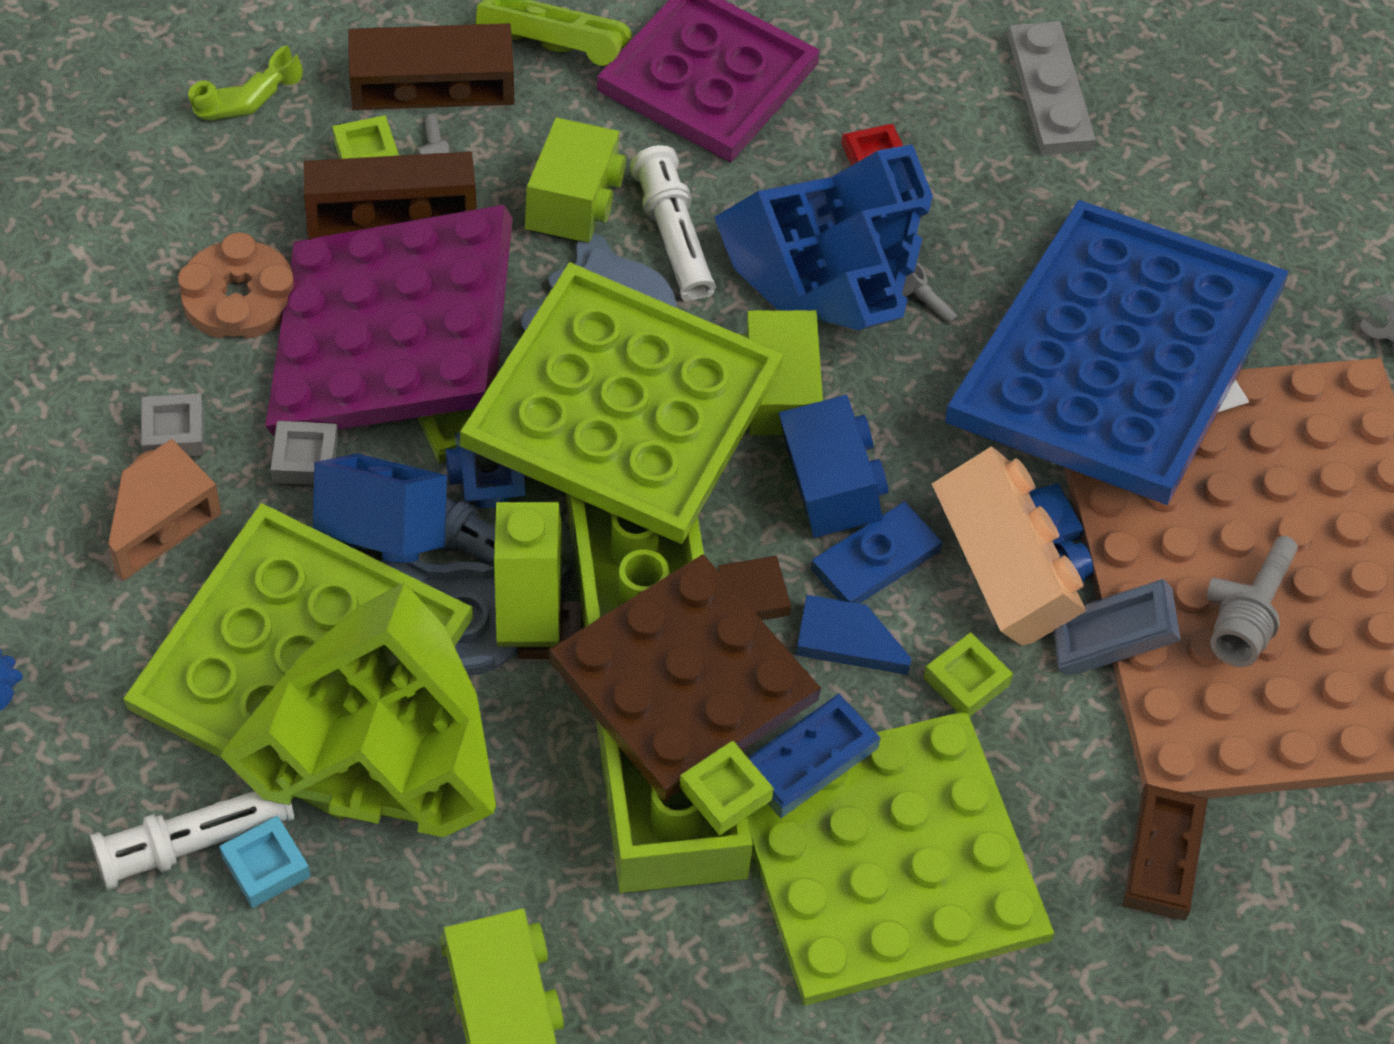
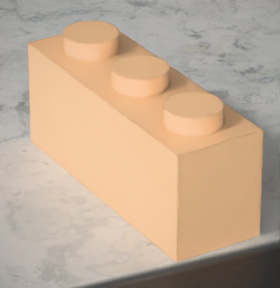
M991 446L932 483L993 617L1003 634L1024 646L1036 642L1086 611L1077 590L1083 587L1082 579L1072 562L1065 555L1059 556L1053 540L1059 537L1057 528L1048 513L1041 506L1035 507L1029 492L1035 489V484L1019 459L1015 458L1009 461Z

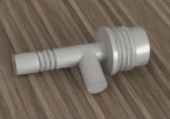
M1280 536L1275 539L1252 586L1215 577L1211 579L1207 600L1221 605L1210 645L1214 654L1223 662L1236 667L1252 665L1257 660L1259 654L1266 649L1269 641L1277 634L1280 619L1271 602L1298 550L1297 543L1292 538Z

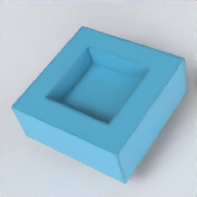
M278 815L219 846L222 859L252 909L311 877L307 862Z

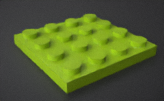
M569 262L460 431L459 446L683 544L782 367L784 353Z
M260 503L123 700L127 709L221 758L225 746L295 661L355 608L405 582L445 626L455 647L474 618L472 606ZM299 798L329 814V804ZM330 814L331 816L341 821H343L345 818L343 816Z
M964 711L876 732L881 737L877 750L784 817L780 818L768 804L748 816L753 843L752 853L803 1006L1052 941L1055 934L970 716Z

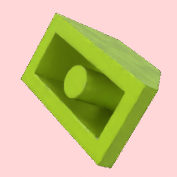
M496 502L494 574L497 647H554L560 643L563 532L559 502Z

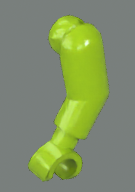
M286 45L274 52L269 60V67L263 73L257 72L243 85L217 89L210 81H199L190 87L188 99L195 115L205 121L252 115L277 92V85L279 83L284 85L297 84L302 79L303 67L298 55L296 54L293 57L289 46Z

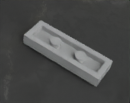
M1061 22L1009 25L1007 37L1041 155L1093 151L1096 138Z

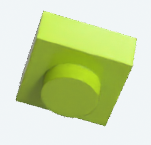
M386 115L332 126L333 141L339 159L399 155Z
M970 632L930 662L925 668L923 679L957 712L964 711L969 716H972L1010 686L1013 673Z
M731 741L680 775V789L719 835L772 801L774 788L734 741Z

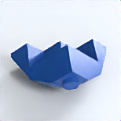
M911 144L876 151L832 177L757 191L714 216L733 268L776 309L782 311H817V320L859 331L894 322L904 317L908 299L902 295L906 276L915 271L922 238L917 235L921 217L929 213L933 195L914 146Z

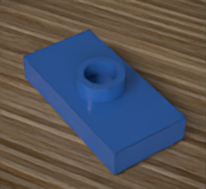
M904 501L882 515L883 520L869 523L812 559L811 570L838 600L860 604L941 552L943 542Z
M837 694L748 758L774 788L772 801L767 804L782 818L877 750L881 737L840 694Z

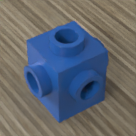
M455 433L456 448L446 449L449 485L459 484L460 493L465 501H474L475 507L492 508L496 507V502H511L510 497L526 496L524 478L531 477L499 463H496L490 470L480 469L476 465L478 454L459 446L460 433Z

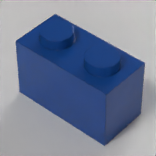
M848 395L779 412L785 446L813 538L883 520L879 496L889 493L885 473L880 459L872 461L868 459L866 450L874 449L868 421L865 414L854 416Z
M358 453L314 462L313 529L358 551L368 549L382 552V558L389 562L408 563L419 560V553L445 547L447 475Z

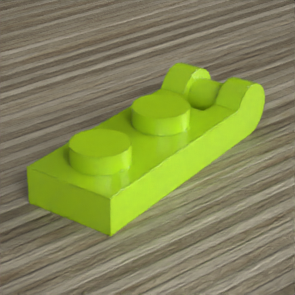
M483 0L477 4L475 24L511 23L512 40L526 37L542 41L541 45L552 51L568 52L573 49L584 51L589 59L599 66H606L610 62L612 63L620 51L632 40L630 28L625 23L533 0Z

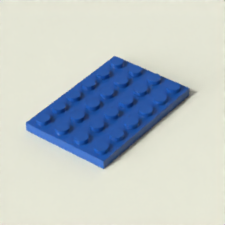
M1078 200L949 402L945 423L1168 505L1285 288L1289 271Z

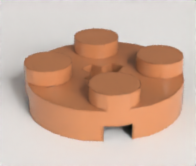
M246 233L230 234L223 242L211 245L200 251L180 270L178 275L183 310L188 320L203 333L225 339V336H243L244 339L254 338L275 329L281 324L283 310L287 305L288 296L294 286L292 269L285 257L272 247L255 242L254 238ZM232 282L248 283L249 294L245 296L239 293H233L230 296L225 295L228 292V284Z

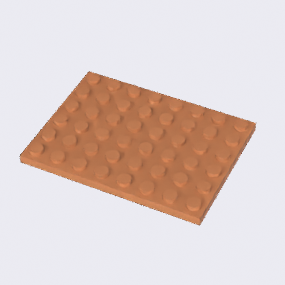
M1381 358L1241 369L1235 380L1249 400V403L1216 414L1168 505L1064 467L1075 514L1084 529L1081 536L1082 543L1088 549L1093 562V575L1091 579L1096 599L1100 600L1161 579H1164L1173 589L1181 641L1112 663L1143 787L1145 784L1204 798L1394 780V395ZM1280 536L1290 537L1297 543L1298 550L1271 602L1280 619L1277 634L1269 641L1266 649L1259 654L1257 660L1252 665L1236 667L1223 662L1214 654L1210 645L1221 605L1207 600L1211 579L1215 577L1252 586L1275 539Z

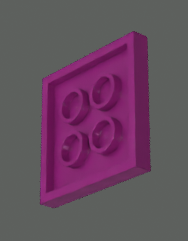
M669 0L620 51L617 58L612 63L610 62L597 76V91L731 163L818 65L820 50L725 0Z

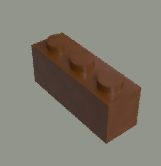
M511 23L348 29L349 81L352 110L514 105Z
M472 151L304 161V201L308 241L322 236L476 210V184Z

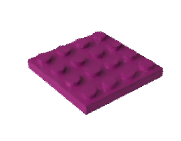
M499 205L322 236L309 241L308 239L294 241L290 263L294 286L288 296L287 305L283 310L265 427L272 436H275L277 421L337 424V430L475 409L498 372L513 220L506 206Z

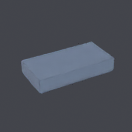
M1164 579L1085 604L1086 611L1053 631L1058 669L1064 674L1083 673L1181 641L1173 589Z

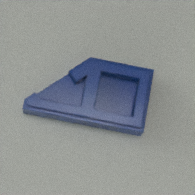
M806 595L796 656L908 675L911 657L867 605Z

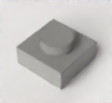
M201 393L141 397V447L143 453L155 450L170 439H173L188 456L204 455V405Z
M277 421L270 469L272 483L314 485V462L336 458L338 443L337 424Z

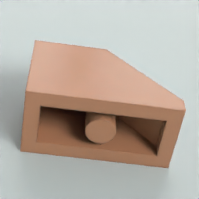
M170 439L155 450L142 453L134 460L131 466L122 471L108 545L116 574L123 581L222 514L216 484L173 439Z

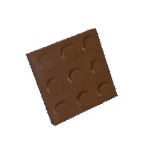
M704 554L549 649V662L664 802L682 791L679 787L681 774L731 741H734L741 750H744L817 702L821 687Z

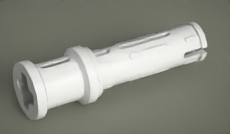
M662 145L652 146L640 151L630 162L631 175L636 181L640 182L645 195L642 199V207L646 215L657 222L683 301L710 297L714 294L716 284L711 277L700 241L688 212L692 196L687 185L681 183L676 170L679 159L671 147Z
M255 791L167 820H164L162 815L155 816L151 814L144 817L143 824L105 837L100 832L90 834V840L106 890L109 891L117 888L118 880L154 868H158L162 873L169 871L171 866L177 864V857L230 841L277 815L281 822L294 820V812L291 803L290 805L266 801ZM248 811H253V812H254L253 814H250V815H247V816H244V817H241V818H238V819H235V820H232V821H229V822H226V823H223V824H220V825H217V826H214V827H211V828H208V829H205V830H201V829H200V827H203V826H206V825H209V824H212V823H215V822H218V821H221V820H224V819H227V818H230V817H233V816H236V815H239V814H242V813H245V812H248ZM185 832L188 833L187 836L174 840L170 839L172 836ZM140 847H144V848H145V849H143V850H140V851H137V852H134V853H131V854H128V855H125V856H122V857H116V855H119V854H122V853H125V852H128V851H131V850H134V849H137V848H140Z

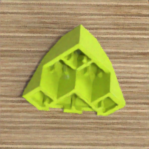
M405 582L355 608L304 652L225 746L221 754V758L263 800L290 805L292 798L297 797L329 804V814L379 824L381 815L418 823L417 832L443 838L494 814L496 807L477 693L445 626Z

